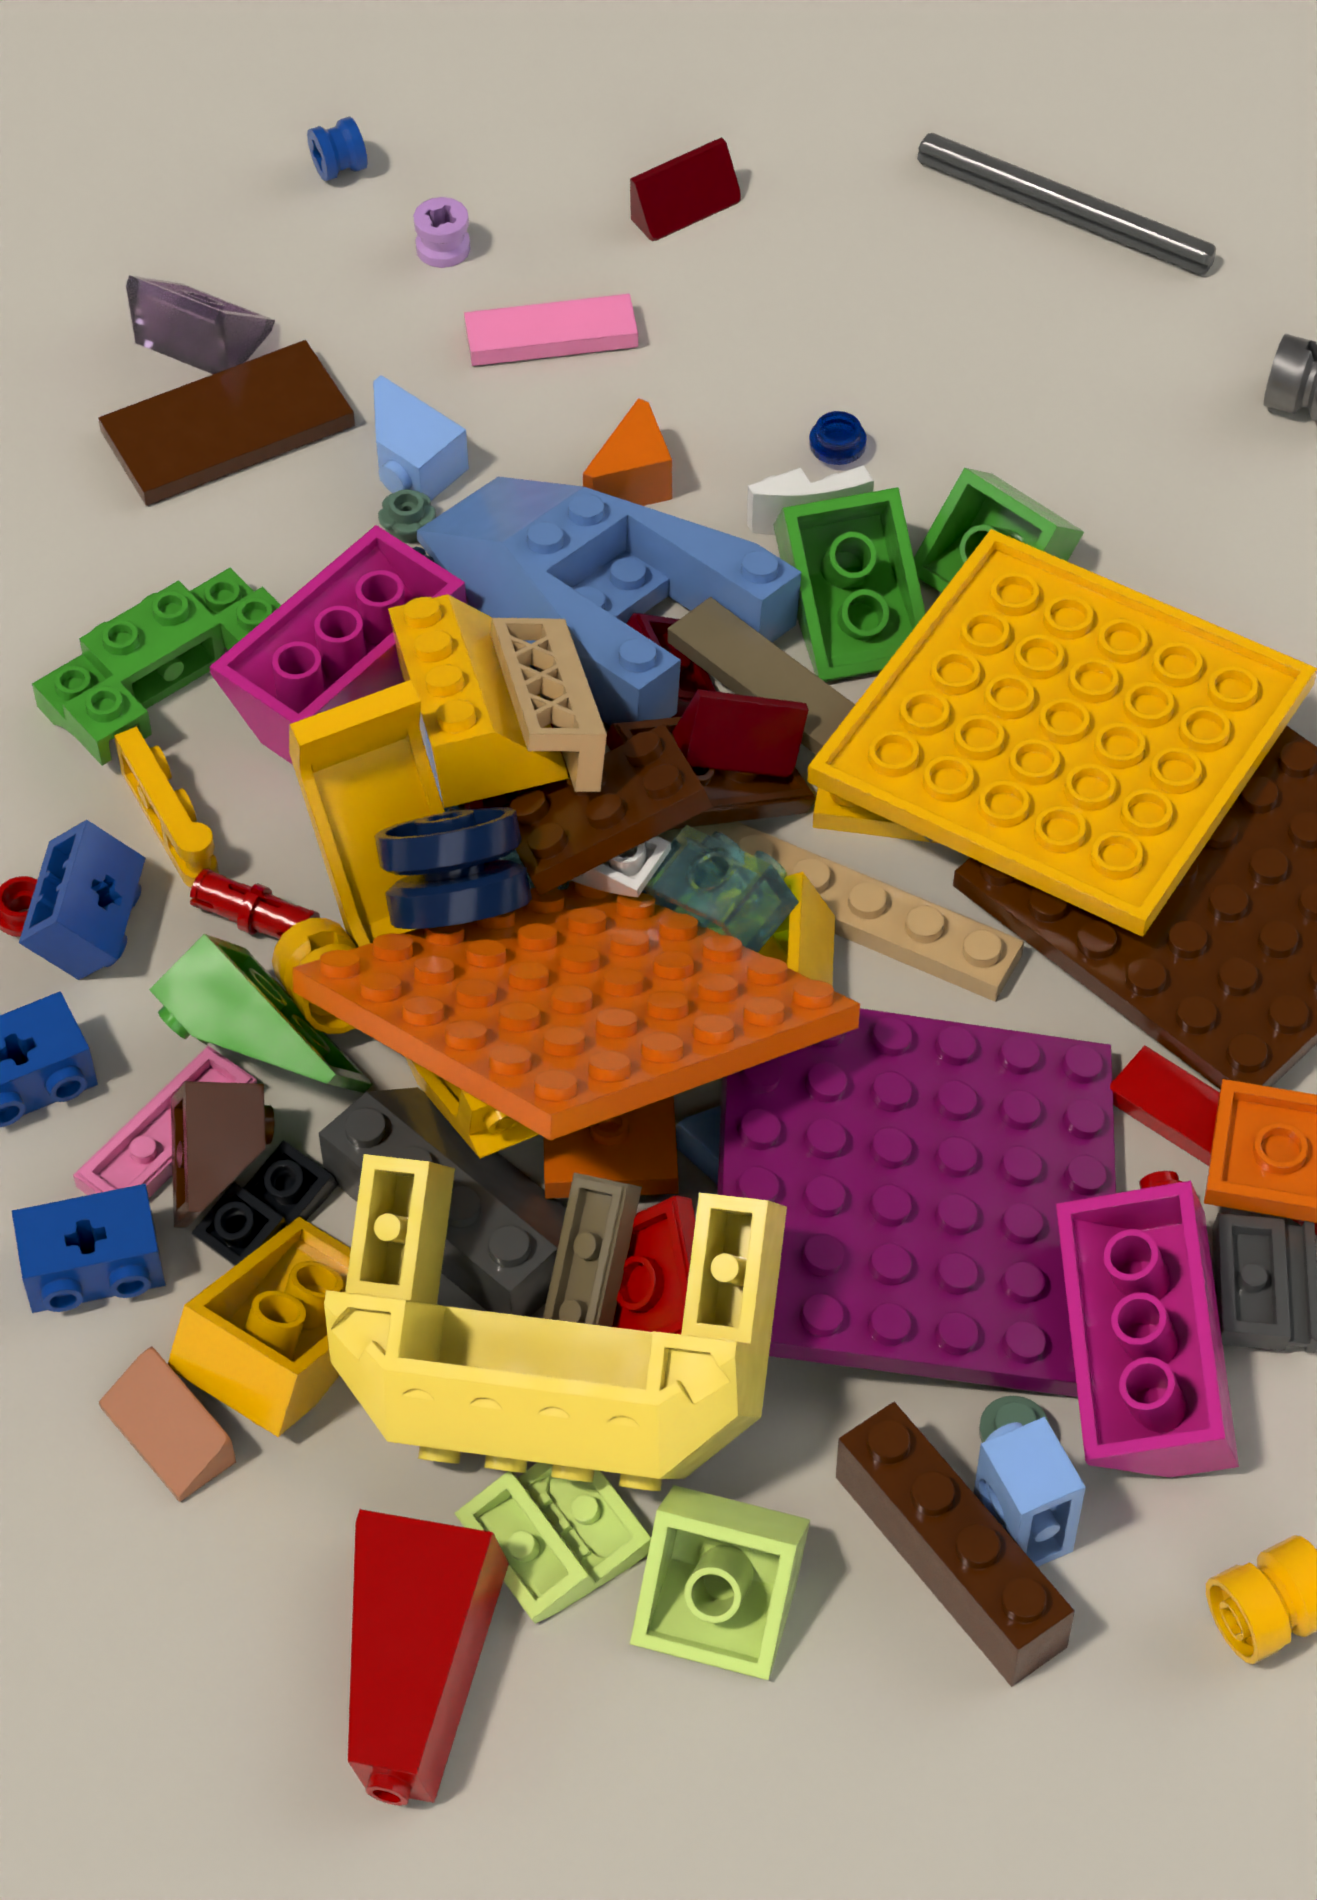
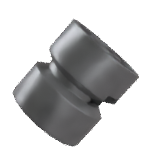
M1286 333L1283 335L1268 378L1264 406L1292 414L1305 407L1308 408L1311 419L1317 420L1316 341Z

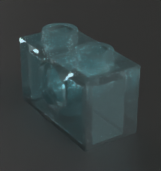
M688 825L672 841L670 852L644 888L647 894L654 897L655 904L663 908L667 907L677 913L691 915L698 920L699 926L707 927L721 935L738 938L742 942V946L757 953L799 903L783 881L787 876L785 869L770 855L762 851H756L754 855L742 851L732 839L721 832L715 831L710 836Z

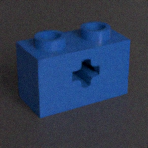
M88 820L81 822L49 841L19 944L77 980L103 967L112 966L121 957L127 945L125 930L130 912L141 895L142 887L139 884L146 858Z
M61 991L0 1015V1127L11 1125L23 1115L52 1103L72 1100L84 1090L98 1085L90 1048Z
M146 1184L12 1210L22 1280L32 1313L45 1310L53 1312L68 1311L84 1302L114 1296L132 1298L145 1293L148 1289L166 1286Z

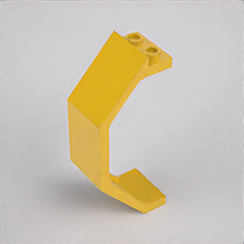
M411 680L289 724V754L345 930L357 947L373 943L377 936L383 934H402L415 930L395 928L391 925L385 892L398 880L407 876L395 875L380 867L375 835L379 831L396 824L445 812L421 736V700ZM405 1057L418 1086L479 1158L540 1135Z

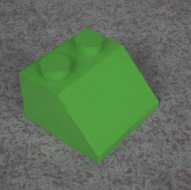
M964 467L914 556L918 578L942 593L990 529L1067 562L1083 536L1084 531L994 474Z

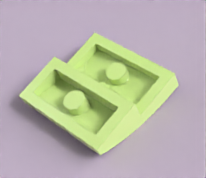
M537 1462L518 1478L513 1472L507 1471L454 1513L464 1527L494 1533L509 1562L504 1582L535 1624L567 1608L648 1555L651 1541L650 1534L602 1471L594 1470L593 1482L551 1477L553 1464Z

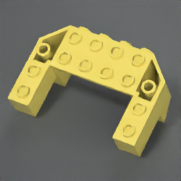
M364 1154L345 1292L326 1290L324 1309L330 1361L387 1442L419 1446L418 1459L460 1464L461 1452L486 1455L484 1468L526 1473L527 1461L553 1464L551 1477L593 1482L594 1470L620 1473L619 1486L661 1491L662 1479H685L761 1418L787 1206L769 1200L699 1193L681 1335L656 1331L648 1332L437 1305L455 1168L429 1161Z

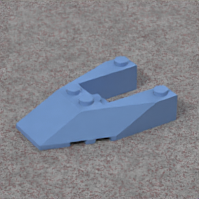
M496 477L417 530L418 542L427 554L433 557L434 563L465 582L469 606L492 618H549L566 620L601 720L609 726L612 723L671 718L677 713L681 660L627 625L626 623L633 613L644 614L668 596L692 611L706 599L712 597L771 642H774L793 628L797 621L802 572L757 543L583 486ZM523 640V641H526V642H528V643H533V642H535V641H537V640ZM530 665V668L536 670L535 666Z

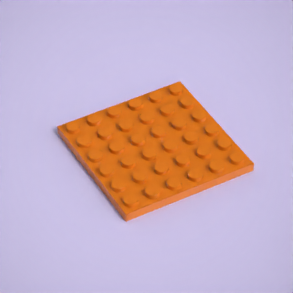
M574 881L564 883L539 896L536 888L530 889L532 900L528 905L512 912L464 924L415 929L402 934H383L377 936L373 943L348 951H328L323 953L319 960L293 967L294 993L550 1141L859 1028L860 1003L834 991L830 984L819 980H812L788 968L787 964L780 959L765 957L743 946L738 938L721 935L699 924L695 917L677 913L655 902L654 897L649 894L641 893L638 897L623 896L591 888Z

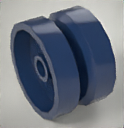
M489 807L443 812L393 825L379 831L375 835L380 867L392 874L407 876L398 880L385 892L390 922L395 928L424 929L464 924L512 912L528 905L532 900L527 868L511 860H498L509 855L522 843L517 812L512 808Z

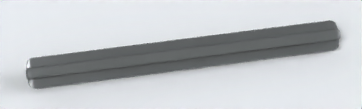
M928 133L919 145L917 159L923 165L1198 275H1205L1214 262L1216 247L1210 242L938 134Z

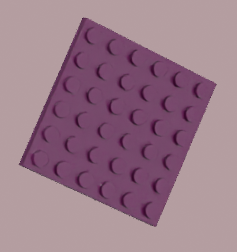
M860 1008L859 1028L723 1077L717 1195L769 1200L787 1206L769 1356L1078 1397L1056 1204L1116 1193L1113 1091L1110 1089L1112 1082L1111 1045Z

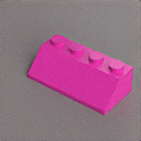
M375 525L210 666L211 675L258 740L292 764L289 754V724L405 682L400 669L388 608L404 605L419 597L434 598L447 594L467 604L465 582Z
M1191 1180L1057 1203V1218L1086 1463L1090 1466L1169 1478L1239 1467L1205 1212Z

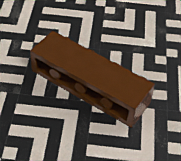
M895 1401L838 1438L836 1479L1011 1687L1067 1648L1075 1610Z

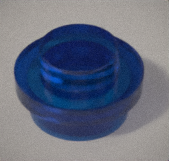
M832 411L822 415L810 431L809 447L816 458L828 464L844 465L854 462L863 455L866 449L867 436L860 421L854 415L844 411Z

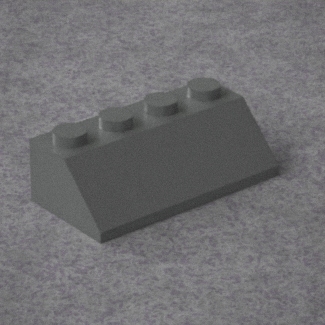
M415 1087L366 1092L319 1132L324 1170L333 1175L339 1184L338 1187L356 1202L358 1200L364 1154L429 1161L455 1168L441 1273L489 1312L531 1317L546 1303L566 1207L555 1198L545 1199V1190L498 1152L479 1158L422 1090Z

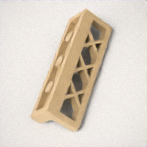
M492 618L490 635L527 750L561 751L575 792H600L607 734L566 620L549 618ZM523 640H537V641H535V642H533V643H528V642L523 641ZM533 665L536 667V670L529 668L528 666ZM550 723L553 725V728H543Z

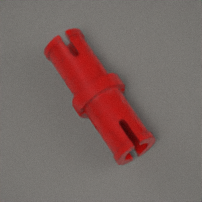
M208 868L203 869L198 874L190 892V897L192 898L190 904L193 907L225 917L237 923V928L240 931L250 935L260 932L280 939L282 934L296 923L309 918L320 917V914L314 910L294 905L274 896L269 887L259 883L251 887L229 879Z

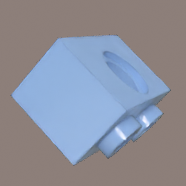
M1042 1417L1026 1425L1014 1422L998 1428L980 1445L974 1494L1037 1567L1073 1552L1086 1487L1045 1417Z

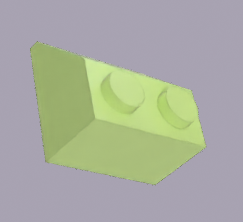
M673 1485L656 1511L630 1645L769 1680L797 1586L810 1519Z

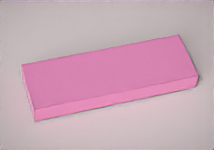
M630 294L464 312L465 330L472 366L638 347V330Z
M208 1045L73 1174L76 1187L86 1195L146 1184L150 1198L173 1175L171 1098L184 1082L257 1084V1080Z

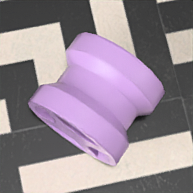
M446 197L431 198L421 203L413 215L415 231L417 233L415 239L417 256L422 262L439 268L452 267L461 263L468 257L470 252V239L467 232L469 226L467 209L461 202Z

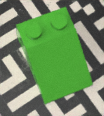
M899 487L782 508L773 526L780 559L802 572L797 620L815 675L824 682L881 672L926 614Z
M203 934L149 989L163 1004V1007L158 1011L161 1019L183 1039H187L191 1035L205 1045L212 1043L311 1079L365 1093L373 1085L326 1033L313 1028L296 1006L293 998L244 947Z

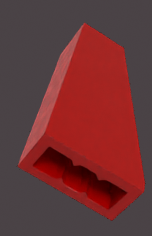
M359 1510L355 1523L348 1763L365 1787L366 1793L376 1800L398 1806L407 1805L409 1798L431 1803L435 1802L509 1565L493 1532Z

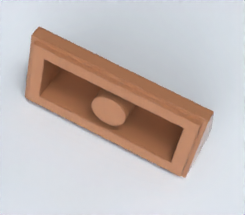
M152 1346L137 1357L99 1401L100 1408L179 1502L236 1463L232 1441L228 1434Z

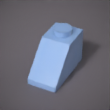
M380 375L373 381L380 481L392 493L409 489L424 493L432 501L469 469L466 429Z

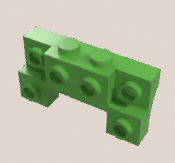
M231 567L190 591L178 580L158 593L148 595L139 604L110 621L97 625L91 632L79 638L82 650L80 656L32 683L37 707L54 725L60 726L72 734L103 766L112 760L109 741L115 738L114 735L137 726L144 739L151 736L150 719L146 709L208 673L210 666L225 654L224 646L227 650L231 649L281 605L263 586L253 591Z

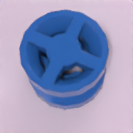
M349 116L338 120L336 126L330 129L318 126L308 130L309 150L316 170L322 180L335 179L339 172L345 169L356 172L367 168L368 159L365 144L360 130L352 117Z

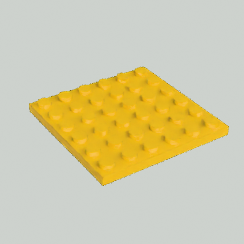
M990 529L808 765L807 782L1143 937L1314 686L1317 668Z

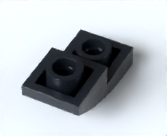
M283 1140L244 1188L234 1181L191 1233L196 1239L232 1266H235L296 1218L301 1217L306 1221L339 1184L333 1175Z

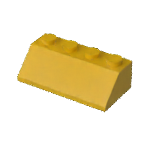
M449 594L434 598L419 597L404 605L388 608L404 681H412L421 700V736L444 808L569 779L561 751L527 750L490 635L492 617ZM551 723L543 728H552Z

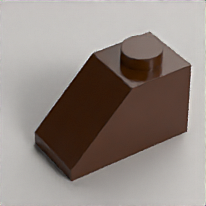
M185 1081L171 1098L174 1227L187 1228L266 1149V1145L271 1144L275 1125L274 1111L271 1105H264V1084Z

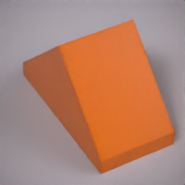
M640 398L637 399L583 472V487L642 506L672 499V458L649 402Z

